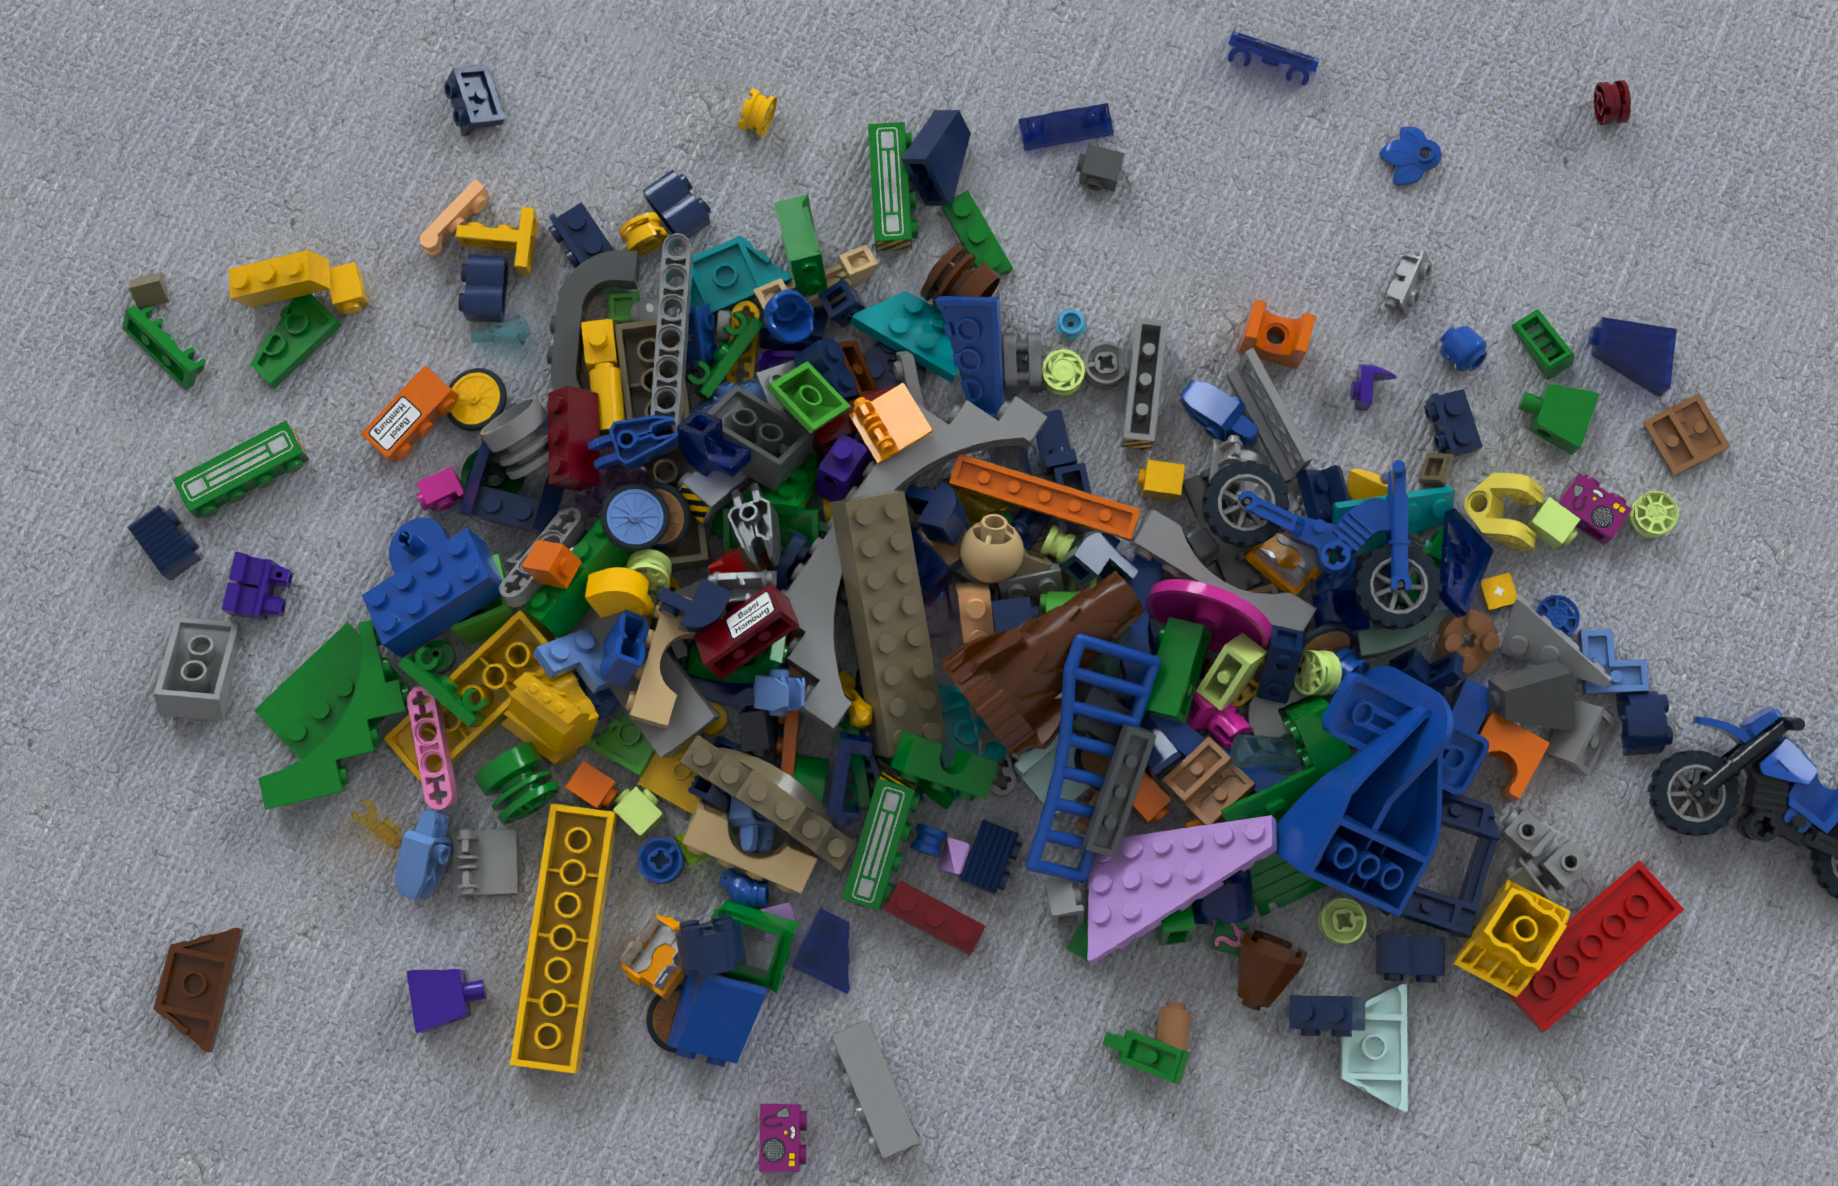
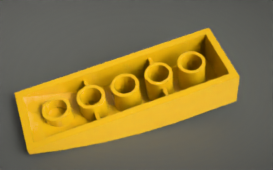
M520 609L449 676L458 685L456 690L462 695L468 688L477 689V692L472 697L475 705H478L483 698L490 700L488 707L479 711L486 717L480 727H468L441 704L452 764L507 718L503 713L510 705L512 697L509 693L517 687L513 684L517 678L524 672L545 674V671L533 656V652L536 647L557 638L525 610ZM427 696L419 705H424L425 707V703L430 702V697ZM433 713L419 715L420 719L434 718ZM408 714L383 739L421 782L410 715ZM429 722L423 726L422 735L426 740L432 741L436 737L437 729ZM436 754L431 755L428 760V767L432 772H439L442 768V759Z

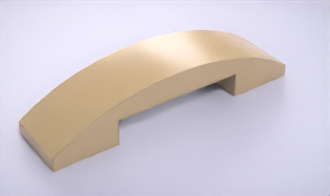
M866 244L839 255L840 264L824 271L828 288L842 278L853 288H856L877 271L879 265ZM781 278L753 289L764 311L765 305L773 295H776L779 291L786 289L796 290L794 283L786 286ZM844 292L841 293L840 295H838V296L835 297L834 299H836V298H838V297L844 295L845 293H844ZM818 294L804 296L813 308L822 305Z

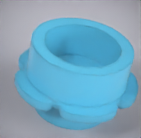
M1065 310L1059 314L1056 330L1060 335L1063 334L1066 339L1073 340L1079 334L1084 333L1086 322L1079 311ZM1069 322H1072V323L1074 324V326H1073V327H1069V326H1068V323H1069Z

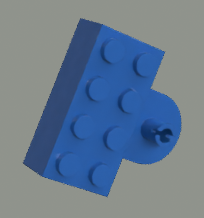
M416 518L401 526L391 540L389 560L395 574L363 594L362 597L382 645L403 658L501 595L499 586L503 580L486 542L471 530L466 528L450 538L445 528L436 521L429 518Z

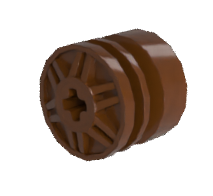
M956 244L934 265L921 289L920 295L926 301L934 297L932 304L935 308H938L936 303L938 296L992 297L1002 279L1001 275L986 263L972 271L976 256L973 253L965 256L966 248L961 244Z

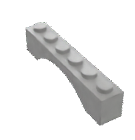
M1154 509L1148 511L1129 543L1135 547L1134 553L1149 562L1152 558L1163 564L1161 569L1175 578L1181 575L1187 580L1213 585L1243 598L1259 609L1267 617L1271 626L1276 625L1304 631L1317 609L1290 592L1278 594L1254 593L1238 589L1222 581L1207 570L1195 556L1186 541L1181 525Z

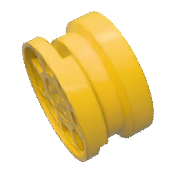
M752 88L749 92V95L752 97L745 99L740 114H742L743 120L739 119L738 128L743 131H756V135L762 138L773 119L777 97L771 95L767 98L762 95L760 90Z
M655 212L636 216L619 229L622 240L627 242V250L637 251L639 256L659 248L668 237L665 228L660 227L661 220Z

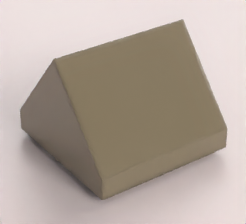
M162 272L131 279L129 290L138 309L169 302Z
M1427 453L1418 482L1434 488L1445 487L1453 466L1454 455L1448 453Z

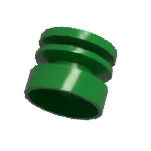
M532 742L523 743L504 752L482 767L474 776L485 796L501 793L493 802L492 808L495 811L503 810L498 818L504 825L524 819L539 811L561 790L556 781L548 782L552 777L549 770L534 774V771L542 764L543 759Z

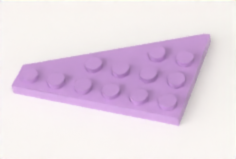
M1270 815L1122 837L1115 858L1097 853L1089 874L1087 961L1092 965L1100 964V959L1117 948L1120 950L1124 949L1135 938H1141L1163 924L1161 920L1179 909L1181 911L1185 910L1195 900L1202 899L1224 885L1222 881L1240 870L1246 871L1257 860L1265 859L1276 852V819Z

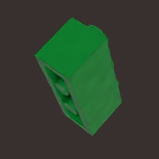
M1168 617L1166 626L1161 628L1159 633L1160 646L1157 653L1161 660V665L1145 709L1149 716L1185 725L1213 635L1205 625Z

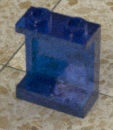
M840 732L827 805V816H832L833 822L851 825L852 820L859 821L860 819L859 806L847 805L842 802L851 753L871 756L872 737Z

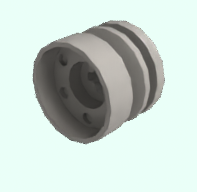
M533 397L504 411L487 424L480 433V436L491 452L507 448L506 452L500 457L499 463L504 467L509 465L506 469V474L513 480L540 469L549 461L548 426L539 428L547 418V414L538 400Z

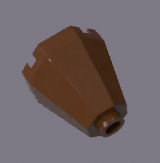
M1244 927L1239 944L1237 989L1238 997L1243 999L1242 1004L1257 1011H1260L1261 1007L1269 1008L1303 967L1307 957L1306 950L1298 947L1297 952L1291 950L1292 943L1285 939L1256 929L1252 935L1251 929Z

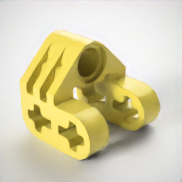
M1492 473L1467 495L1464 502L1465 509L1481 532L1494 542H1501L1514 550L1534 551L1537 533L1519 521L1502 519L1505 505L1502 499L1503 497H1509L1521 505L1541 506L1545 489L1532 478L1522 474ZM1488 502L1487 507L1480 512L1483 504Z

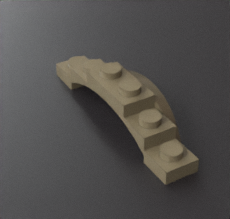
M697 735L679 761L680 764L704 780L717 786L766 818L812 851L813 854L841 871L858 845L856 841L839 831L830 813L808 789L787 773L764 760L737 750L717 748Z

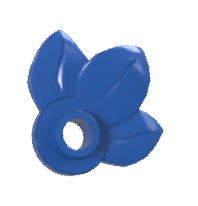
M1411 126L1401 127L1400 140L1389 142L1379 153L1386 162L1397 167L1393 176V184L1408 185L1419 181L1424 172L1435 168L1442 158L1439 145L1434 141L1427 140L1422 130ZM1425 150L1431 151V155L1428 158H1422L1420 154Z

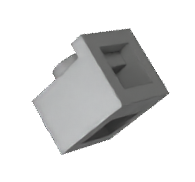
M1525 808L1518 812L1513 809L1501 822L1504 828L1499 832L1501 837L1526 860L1535 858L1555 836L1552 830L1546 828ZM1524 825L1532 831L1529 837L1522 833Z
M1567 840L1537 866L1546 879L1559 891L1566 889L1592 863L1587 859L1590 856V852L1579 841L1573 843L1571 840ZM1567 856L1574 862L1572 868L1565 865V858Z
M1058 877L1045 880V894L1052 929L1083 924L1084 908L1081 903L1079 887H1073L1071 880Z

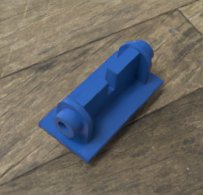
M710 304L697 307L690 306L688 335H694V340L687 343L686 361L687 364H690L691 369H700L695 365L697 361L705 362L709 368L715 361L713 355L718 347L714 342L713 328L715 321L713 313L710 311Z

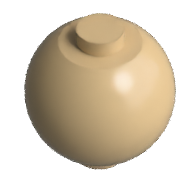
M989 514L965 533L960 546V556L963 566L971 576L982 582L998 583L1007 580L1017 572L1023 561L1024 546L1019 533L1007 523L1006 518L998 514Z

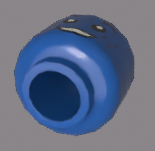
M1461 326L1457 329L1452 327L1441 338L1443 344L1440 354L1457 371H1474L1487 357L1486 341L1469 326Z

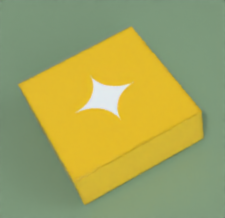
M1510 572L1477 582L1486 612L1514 605L1517 594Z

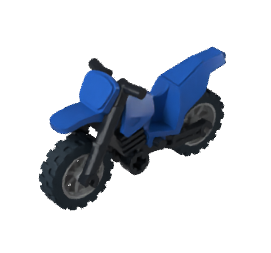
M1772 706L1758 711L1739 724L1740 728L1713 718L1694 717L1693 724L1719 730L1737 744L1721 757L1706 751L1687 750L1676 752L1669 758L1662 760L1659 763L1660 766L1653 771L1651 775L1653 777L1652 781L1648 785V792H1650L1649 804L1654 809L1656 818L1662 821L1668 829L1689 836L1710 835L1718 829L1724 828L1728 824L1729 819L1735 816L1737 809H1735L1736 805L1740 803V794H1738V787L1740 786L1738 779L1734 776H1739L1740 771L1743 769L1747 775V784L1745 786L1742 806H1746L1747 811L1743 812L1737 820V830L1740 835L1749 840L1768 842L1776 836H1780L1794 845L1803 846L1811 850L1810 859L1813 860L1811 869L1813 875H1816L1818 879V885L1825 889L1827 894L1838 899V872L1835 864H1838V788L1832 790L1824 787L1819 781L1816 765L1792 740L1782 736L1788 730H1803L1805 727L1804 720L1802 718L1780 717L1782 715L1778 708L1774 709ZM1694 769L1693 779L1690 782H1687L1680 774L1686 770ZM1676 778L1681 785L1678 791L1671 792L1672 783ZM1717 790L1716 799L1710 797ZM1683 796L1685 801L1677 810L1673 805L1671 797ZM1692 802L1698 817H1689L1683 814ZM1706 802L1714 804L1709 812L1703 813L1701 804ZM1755 821H1757L1759 825H1762L1760 831H1758V828L1754 827Z

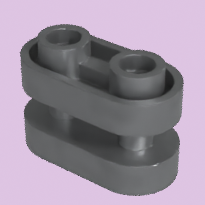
M1015 332L1002 333L1004 394L1017 393V384H1028L1029 393H1042L1040 332H1027V341L1016 342ZM1016 354H1027L1028 371L1017 372Z

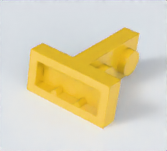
M522 207L519 230L509 225H498L497 228H489L481 223L468 222L467 225H457L456 238L460 245L464 247L516 251L514 266L518 274L531 276L538 216L534 208Z

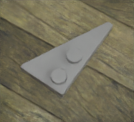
M1517 595L1499 653L1536 665L1557 660L1570 669L1574 677L1608 688L1612 677L1606 673L1605 669L1596 661L1594 663L1591 662L1579 651L1580 647L1561 630L1556 629L1546 616L1537 614L1526 604L1527 600L1523 596Z

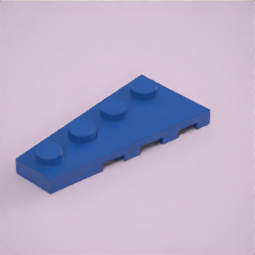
M938 296L936 298L938 310H941L943 316V327L946 336L950 339L953 349L952 356L955 366L958 367L960 372L961 386L965 399L999 421L995 416L1004 404L1000 297Z

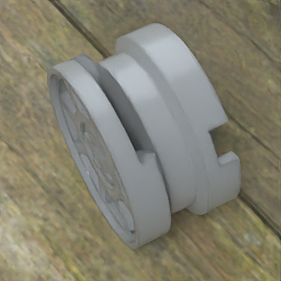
M1105 341L1093 345L1087 351L1084 359V377L1096 389L1109 390L1117 387L1123 381L1128 367L1126 353L1119 348V345L1113 342Z

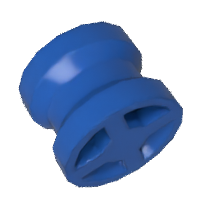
M917 823L915 829L917 836L911 842L910 849L940 858L942 853L940 846L942 841L946 840L948 833Z

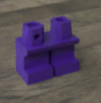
M235 551L229 580L234 583L228 582L221 610L232 616L267 620L268 616L283 617L286 600L273 597L275 586L289 588L292 583L293 572L279 566L273 560L260 559Z

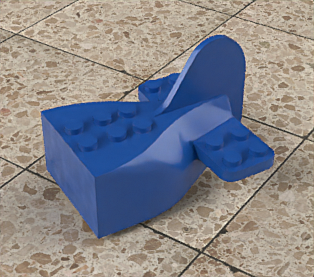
M1378 666L1368 670L1363 675L1356 672L1349 673L1340 683L1322 717L1321 725L1327 733L1355 746L1356 752L1350 759L1324 775L1284 814L1276 825L1277 851L1274 853L1304 875L1400 917L1430 863L1438 842L1442 817V789L1455 795L1464 793L1488 753L1489 742L1482 735L1454 722L1451 708L1439 692L1394 667Z

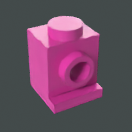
M452 467L417 482L421 492L417 493L416 496L424 511L428 509L432 511L437 509L438 511L447 510L456 504V500H463L465 494L461 481Z

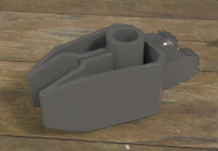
M757 482L751 484L753 501L745 503L744 496L739 489L732 491L735 507L731 508L727 516L741 547L758 571H762L760 554L764 549L767 550L769 559L774 566H777L781 554L778 514L771 502L763 497L760 485Z

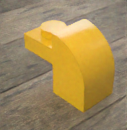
M622 567L608 568L588 574L585 598L600 618L628 610L646 617L649 628L651 626L654 604L651 597L648 596L649 580L644 575L635 570Z

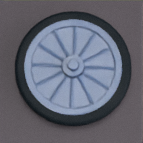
M628 484L617 488L607 497L601 510V524L606 536L615 545L625 550L641 551L654 546L663 538L669 524V511L662 496L654 489L641 484Z

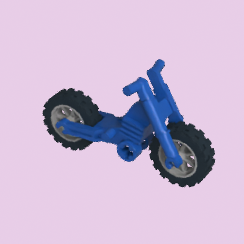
M1247 460V462L1236 461L1222 467L1210 479L1202 500L1203 516L1211 532L1221 538V541L1224 543H1230L1236 547H1254L1270 540L1276 533H1279L1292 542L1310 548L1315 554V564L1318 570L1323 574L1333 575L1347 566L1351 556L1361 548L1369 537L1376 533H1386V544L1367 555L1355 572V580L1353 581L1354 599L1361 608V613L1366 618L1368 617L1372 620V623L1377 626H1383L1390 630L1407 629L1428 618L1438 605L1440 592H1442L1440 571L1434 565V560L1430 555L1423 553V550L1419 547L1410 546L1411 540H1408V495L1406 494V469L1403 461L1396 460L1392 465V470L1384 472L1380 476L1381 483L1387 485L1388 496H1386V500L1380 498L1368 499L1347 511L1336 524L1289 512L1286 485L1282 483V478L1265 464L1261 465L1252 460ZM1244 481H1250L1259 486L1253 492L1246 491ZM1236 482H1239L1241 492L1239 496L1227 491ZM1262 489L1267 494L1269 502L1257 497V494ZM1223 495L1235 501V506L1223 510ZM1238 510L1240 516L1237 525H1235L1225 515ZM1244 517L1254 521L1257 525L1242 527ZM1331 551L1337 553L1336 560L1338 562L1334 565L1328 563L1329 556L1327 554ZM1384 566H1386V577L1378 573ZM1414 571L1418 575L1421 585L1412 584L1410 575ZM1375 578L1385 583L1383 590L1376 593L1374 592ZM1421 590L1415 603L1412 602L1405 591ZM1391 594L1389 607L1384 606L1377 597ZM1398 595L1402 597L1409 608L1394 610Z

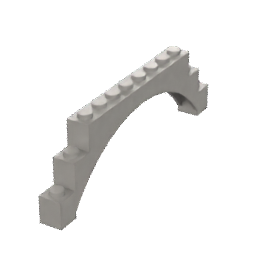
M1015 396L1011 404L1005 401L995 416L999 419L998 421L967 400L962 408L956 405L946 420L950 423L948 425L917 404L933 432L880 464L872 460L862 474L866 478L859 488L853 486L845 499L884 491L901 490L923 473L946 461L957 458L959 453L966 455L995 447L1017 445L1028 449L1044 426L1047 416ZM832 516L826 526L830 530L825 538L818 537L808 552L812 555L806 565L800 563L790 577L794 582L787 591L781 589V592L789 598L800 625L794 630L803 636L801 639L796 636L787 648V653L789 654L787 664L817 683L815 687L810 684L805 690V709L801 712L833 733L850 709L852 701L844 695L834 650V613L836 597L842 577V568Z

